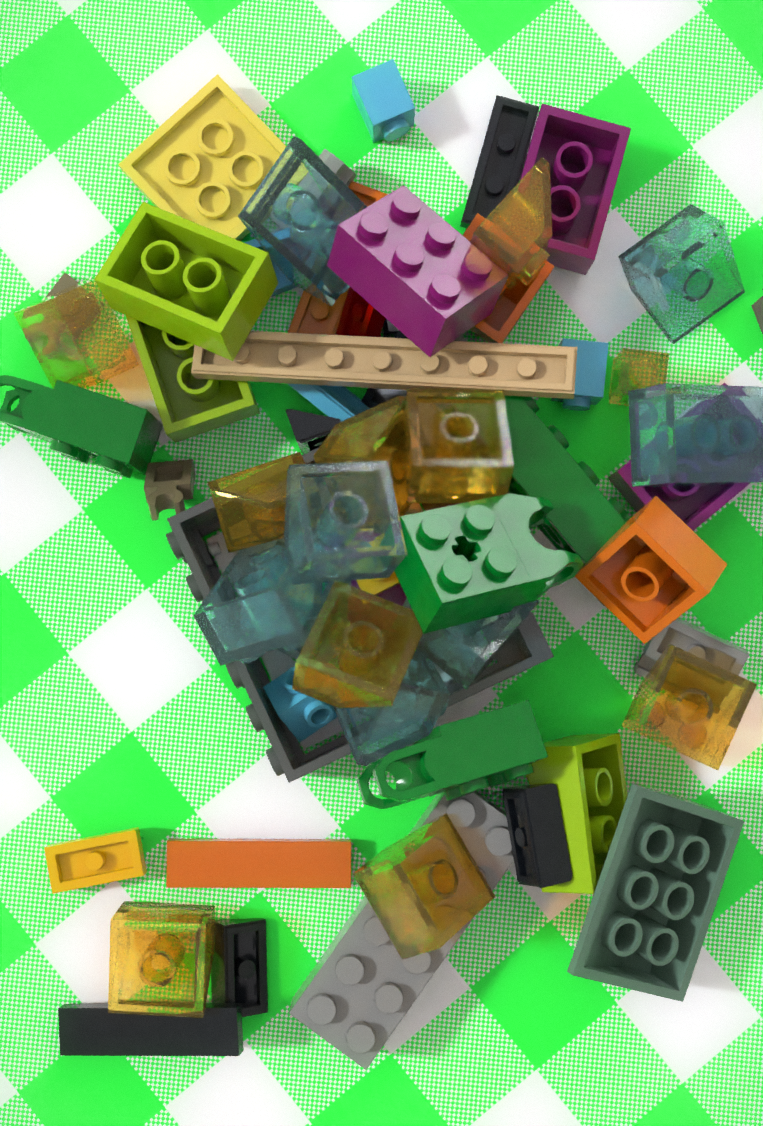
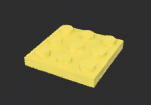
M218 74L118 164L121 171L155 207L239 241L269 215L278 197L290 186L295 187L308 171L305 165Z

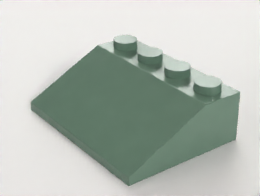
M632 783L567 972L573 976L683 1002L744 821L695 801Z

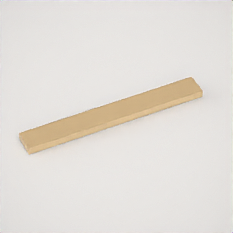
M250 331L233 361L194 345L191 374L196 379L574 399L577 347L453 341L435 355L429 357L407 338Z

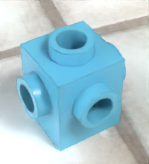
M310 656L263 687L276 713L299 742L346 712L345 707L337 696L338 693L344 690L329 667L321 671Z

